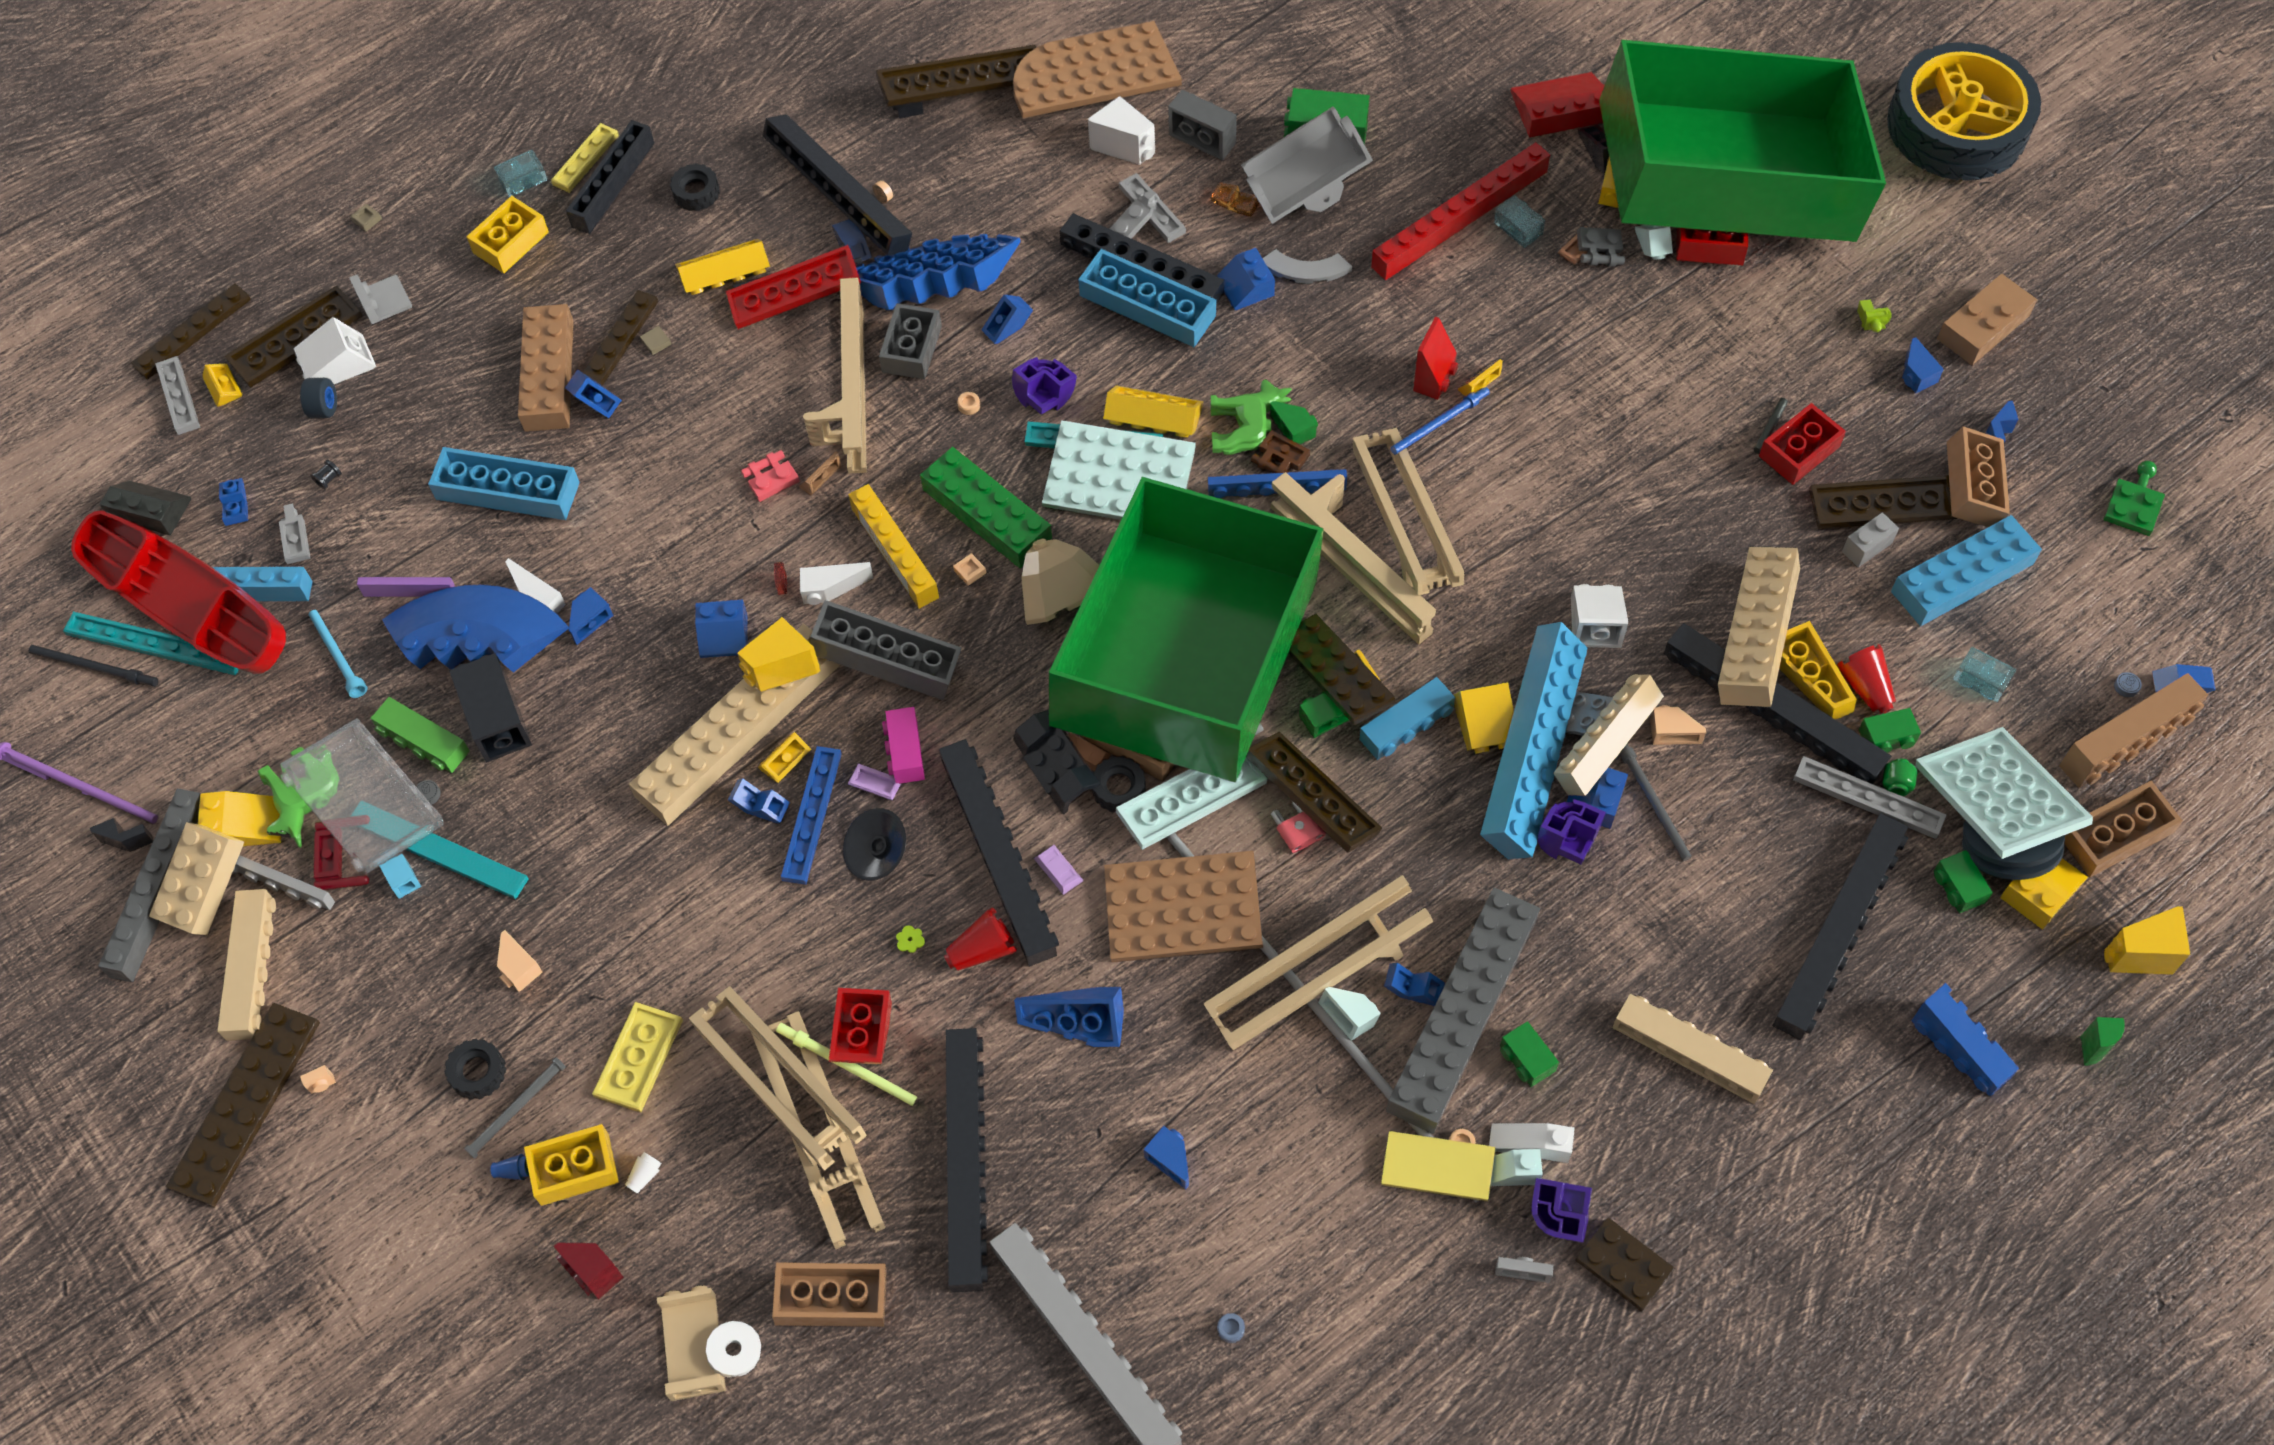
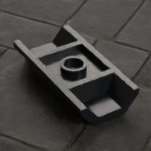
M1049 710L1033 714L1015 729L1013 738L1015 744L1046 793L1051 796L1062 814L1068 812L1070 803L1081 793L1096 788L1101 784L1066 731L1049 726Z

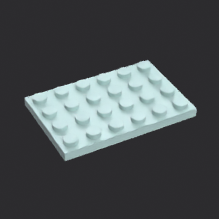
M1061 420L1042 506L1121 520L1141 477L1187 489L1196 443Z
M2003 727L1916 759V768L2002 859L2092 825L2093 817Z

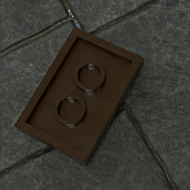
M1609 1217L1575 1259L1576 1262L1641 1312H1643L1675 1269V1267Z

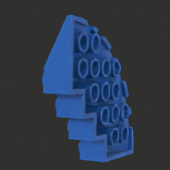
M969 234L953 236L952 240L949 241L927 240L923 242L922 246L909 248L906 252L889 256L874 257L875 262L866 266L863 264V266L856 267L861 281L859 283L861 295L876 307L892 310L895 309L896 303L899 304L904 300L922 304L934 294L951 298L964 288L973 289L978 292L984 291L997 280L1021 240L1019 237L997 235L996 238H988L987 234H980L972 238L969 237Z
M463 585L435 591L412 600L382 619L397 646L407 659L419 669L435 657L451 670L466 658L473 662L482 656L496 653L498 659L514 673L569 629L568 625L554 611L535 598L513 589L491 585Z

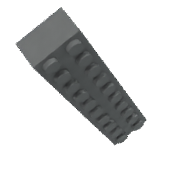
M1493 887L1388 1100L1386 1112L1431 1134L1435 1133L1536 923L1541 908Z

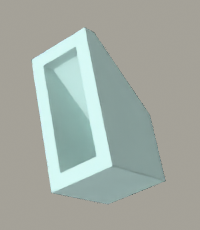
M1655 225L1635 227V232L1644 255L1657 260L1666 258L1665 254L1673 253L1670 227Z
M1332 987L1324 990L1318 1002L1351 1041L1373 1028L1381 1014L1376 1005L1369 1001L1364 994Z
M1540 1149L1511 1150L1495 1155L1490 1186L1535 1185L1536 1178H1542L1543 1175Z

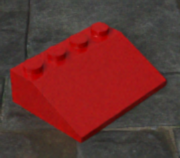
M1592 72L1510 89L1529 138L1603 123L1599 99L1604 85Z

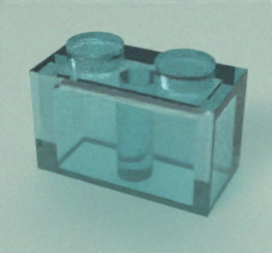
M532 149L494 166L497 178L509 198L548 180L543 165Z
M1514 195L1496 208L1494 223L1525 248L1543 235L1545 219L1539 213L1532 210L1526 202Z
M1971 647L1953 680L1959 682L1963 687L1980 693L1986 699L1998 702L2017 669Z

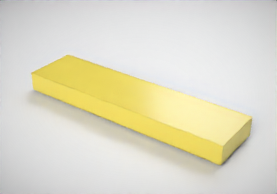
M600 123L551 179L552 185L570 193L619 136L618 131Z

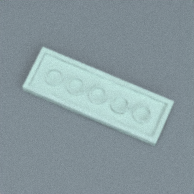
M1245 758L1236 783L1189 769L1116 807V813L1143 850L1267 784V777L1247 758Z

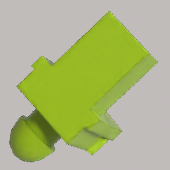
M1871 300L1859 301L1857 312L1862 321L1863 329L1872 330L1876 333L1880 332L1881 329H1885V325L1892 317L1890 309H1874Z

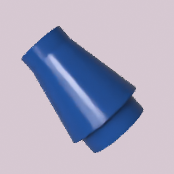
M519 1154L499 1162H493L491 1164L492 1177L525 1180L526 1177H530L526 1156Z

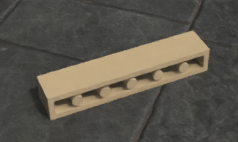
M1634 674L1630 676L1620 691L1613 696L1608 706L1600 712V716L1587 728L1584 736L1574 744L1567 757L1560 762L1559 767L1553 774L1567 795L1586 796L1664 696L1650 674Z
M266 889L235 892L217 1031L226 1041L252 1039L262 1022L260 1010L265 1002L263 985L268 977L266 960L270 957L269 936L273 934L271 919L272 913L276 910L275 899L272 898Z
M1632 994L1628 996L1613 1025V1029L1753 1104L1756 1103L1773 1071L1762 1060L1746 1056L1741 1049L1720 1042L1719 1038L1713 1034H1705L1699 1031L1692 1023L1673 1017L1666 1009L1654 1007L1641 996H1634Z

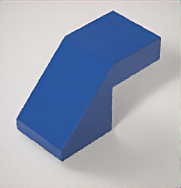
M2008 401L1991 421L1985 434L2001 438L2005 443L2004 433H2012L2018 421L2013 401Z
M2175 664L2152 671L2156 692L2187 673L2206 693L2216 690L2211 667Z
M744 779L737 780L728 798L729 802L745 813L775 823H781L790 804L788 800L772 789L760 791Z
M1390 963L1384 987L1400 998L1435 1006L1445 987V982L1430 972L1413 974L1399 963Z

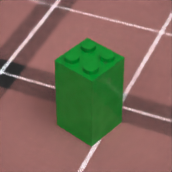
M1293 88L1292 97L1288 96L1287 110L1290 111L1285 113L1284 126L1288 127L1284 129V137L1334 106L1341 119L1345 116L1350 118L1365 145L1370 95Z

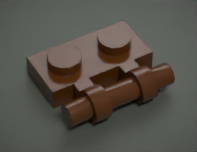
M1271 430L1259 446V451L1264 453V455L1261 457L1254 454L1251 462L1255 463L1257 468L1263 471L1268 470L1272 473H1289L1290 467L1299 471L1309 458L1310 450ZM1272 458L1281 462L1280 466L1270 462Z

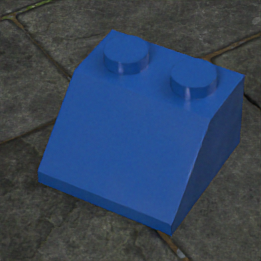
M1256 248L1237 254L1217 275L1224 279V293L1235 311L1275 296V278Z
M731 600L696 603L695 625L700 658L738 655L737 653L748 645V614L744 601Z
M1607 768L1586 796L1569 795L1567 802H1573V799L1605 811L1606 814L1601 826L1611 829L1628 774Z

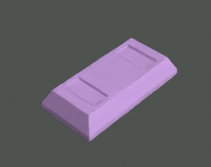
M861 764L857 765L848 782V785L889 800H893L901 785L895 782L894 776H889V774Z
M1052 845L1034 858L1063 895L1083 882V879L1055 845Z

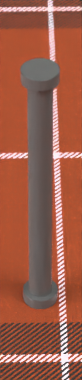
M554 1057L551 1060L553 1063L470 1146L467 1144L464 1150L475 1159L478 1156L477 1152L560 1070L563 1071L566 1066L558 1058Z

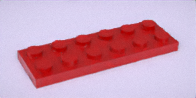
M846 245L728 290L726 294L735 325L738 329L840 291V279L858 278L859 283L861 281L851 250Z

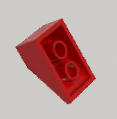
M1438 317L1434 318L1418 349L1413 387L1414 392L1437 400L1442 392L1446 393L1450 384L1448 379L1450 375H1455L1458 368V363H1456L1457 352Z
M838 988L829 1062L882 1064L892 1007L889 990Z

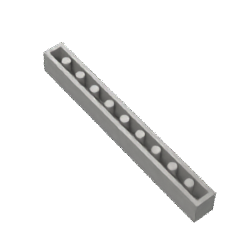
M1015 1222L991 1240V1250L1139 1445H1182L1180 1438L1182 1432L1173 1420L1170 1423L1163 1416V1413H1165L1163 1406L1156 1398L1154 1400L1150 1399L1146 1393L1148 1387L1139 1376L1137 1378L1133 1377L1129 1371L1132 1367L1122 1354L1119 1357L1112 1349L1115 1345L1106 1333L1101 1335L1096 1328L1098 1322L1089 1311L1084 1313L1079 1306L1082 1302L1073 1290L1068 1292L1063 1285L1066 1281L1057 1269L1052 1271L1047 1264L1049 1258L1041 1248L1036 1250L1032 1245L1033 1238L1025 1227L1020 1229Z

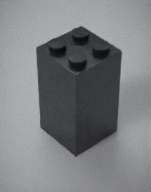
M496 653L482 656L478 660L461 664L449 670L473 740L486 763L532 746L508 676Z

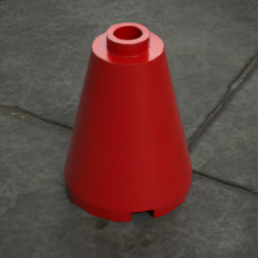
M1880 644L1876 647L1874 645L1850 655L1848 657L1850 662L1846 664L1840 661L1836 665L1844 679L1874 713L1879 711L1881 715L1894 709L1893 704L1896 703V698L1883 648Z
M993 907L985 911L946 948L947 954L944 955V958L951 969L955 967L960 971L1013 954L1017 951V947L1011 946L1015 942L1001 918L996 919L994 914L997 912Z

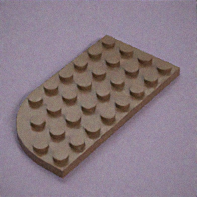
M1155 21L1047 42L1035 48L1019 63L1014 75L1013 92L1022 118L1113 100L1119 96L1123 98L1180 86L1182 78Z

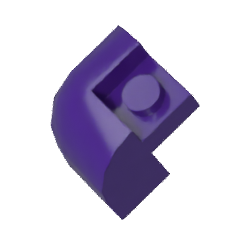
M1035 357L1013 369L1012 386L1015 395L1025 408L1030 405L1042 415L1052 408L1059 410L1065 405L1074 392L1077 376L1056 359L1053 361L1038 360Z
M1573 799V802H1563L1558 805L1555 803L1549 810L1538 833V843L1541 849L1555 860L1560 855L1582 865L1596 839L1606 812Z
M1536 1178L1532 1200V1215L1537 1226L1543 1232L1553 1237L1583 1242L1588 1224L1592 1188Z

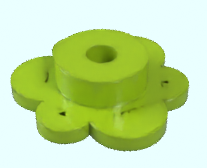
M910 925L905 926L902 932L896 935L898 940L897 947L900 951L908 950V952L914 953L917 948H921L925 944L921 929L914 930Z

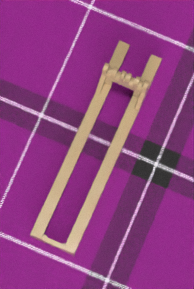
M858 278L840 279L842 400L819 412H807L803 415L810 445L842 444L843 452L847 454L848 473L852 474L867 472L864 304ZM829 421H842V427L831 431Z
M1398 429L1384 430L1380 437L1378 433H1373V438L1369 439L1368 434L1354 437L1353 452L1398 550L1403 580L1416 591L1418 596L1429 593V590L1433 589V582H1435L1437 588L1442 587V580H1444L1446 586L1451 585L1452 588L1464 585V570L1407 449L1405 448L1396 455L1390 450L1391 446L1402 440ZM1381 444L1387 445L1437 553V567L1422 570L1367 449L1368 447Z
M1286 472L1272 482V489L1281 498L1271 503L1273 511L1279 516L1324 528L1321 555L1418 645L1433 634L1431 620L1436 614V609L1421 595L1418 596L1416 591L1332 515L1343 505L1345 481L1343 475L1335 476L1312 495Z
M1403 875L1203 1003L1233 1051L1322 994L1326 988L1333 987L1376 958L1393 957L1397 961L1403 957L1399 944L1433 922L1426 908L1390 931L1386 929L1377 914L1412 892L1409 883ZM1368 920L1375 932H1377L1379 938L1235 1031L1230 1032L1218 1016Z
M730 986L716 996L718 999L717 1003L713 1001L708 1003V1010L705 1011L702 1007L689 1017V1020L699 1034L787 1129L813 1166L818 1164L825 1171L835 1162L825 1149L831 1153L834 1151L832 1146L834 1148L839 1147L836 1141L838 1138L845 1142L847 1138L844 1133L855 1144H858L867 1136L855 1118ZM728 1006L824 1109L832 1123L813 1138L707 1022L709 1019Z
M799 1011L788 1015L786 1019L768 1026L775 1032L779 1024L783 1023L798 1032L801 1030L808 1034ZM752 1033L776 1097L800 1122L776 1058ZM805 1047L800 1048L808 1070L832 1094L816 1053ZM826 1113V1116H827V1118H828L829 1124H831L832 1121H831V1119L829 1118L828 1114ZM844 1133L847 1138L845 1142H842L839 1138L836 1140L846 1164L845 1172L835 1171L836 1174H829V1178L826 1180L824 1176H821L817 1164L813 1166L809 1162L804 1152L793 1139L807 1175L808 1184L819 1206L835 1249L845 1246L844 1240L846 1238L827 1191L850 1181L854 1184L871 1229L874 1228L875 1232L885 1229L851 1140L846 1133Z

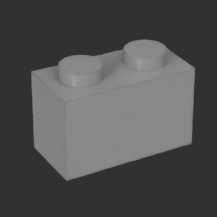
M1881 513L1848 536L1842 553L1859 568L1893 543L1899 527L1884 513Z

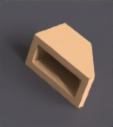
M1662 705L1655 707L1652 711L1650 724L1653 745L1702 744L1706 728L1679 707Z
M504 930L500 937L497 967L502 973L499 978L508 988L513 986L520 992L538 977L542 970L537 962Z

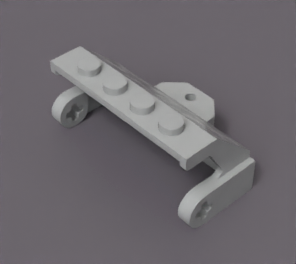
M1333 106L1247 160L1241 166L1248 176L1246 179L1248 185L1266 216L1273 224L1303 204L1308 210L1322 212L1340 201L1344 188L1341 180L1373 160L1350 118L1345 116L1341 119Z

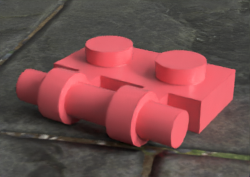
M782 450L776 453L771 452L766 455V458L756 463L753 461L748 464V467L741 470L744 478L750 475L754 476L753 479L748 481V484L759 502L800 482L799 476L789 461L779 464L778 461L785 458ZM771 465L772 469L764 473L760 472V470Z

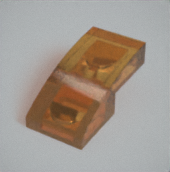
M1219 182L1210 197L1211 201L1223 208L1252 217L1259 205L1254 194L1240 192L1237 185Z

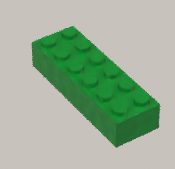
M951 447L920 474L923 491L1018 568L1024 566L1026 553L1035 541L1039 539L1053 540L1051 524L954 447Z

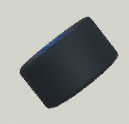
M320 377L307 378L303 381L300 390V401L303 412L307 417L330 418L334 415L337 407V393L331 379Z

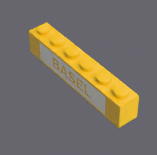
M867 484L849 493L853 512L917 607L920 609L939 599L937 583L870 485Z

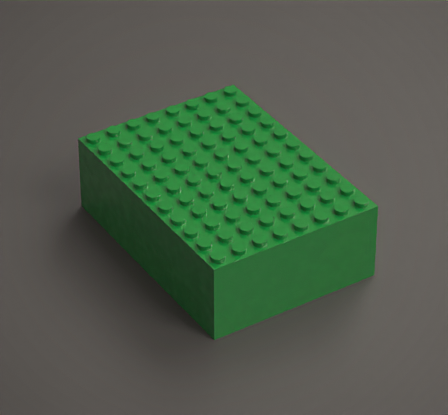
M1621 39L1599 99L1621 223L1857 242L1886 185V180L1853 60Z
M1141 477L1049 671V726L1236 783L1296 631L1299 628L1316 586L1324 528Z

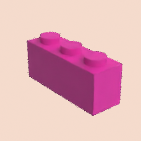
M909 707L885 711L887 721H882L884 736H889V741H885L886 754L891 755V761H887L889 776L894 775L895 782L899 784L925 780L915 708Z

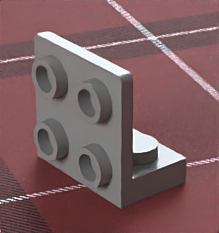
M358 275L349 277L371 324L412 308V304L397 275H393L370 286L367 285L366 281L361 282Z
M1576 692L1565 733L1584 736L1587 728L1600 716V712L1608 706L1613 697Z

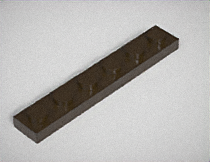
M234 283L132 361L133 368L148 380L158 372L155 363L178 357L251 300L249 294Z
M637 290L584 369V374L600 385H604L657 305V296Z

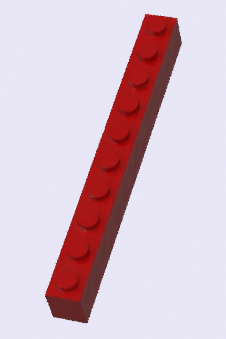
M1535 142L1372 251L1371 268L1386 281L1547 173L1550 154Z

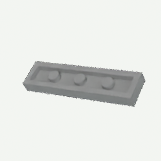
M1137 173L1119 182V189L1132 203L1138 197H1143L1150 189ZM1160 199L1154 205L1155 209L1152 212L1154 215L1148 221L1169 243L1184 235L1186 227Z
M178 357L155 363L177 434L180 435L200 428Z

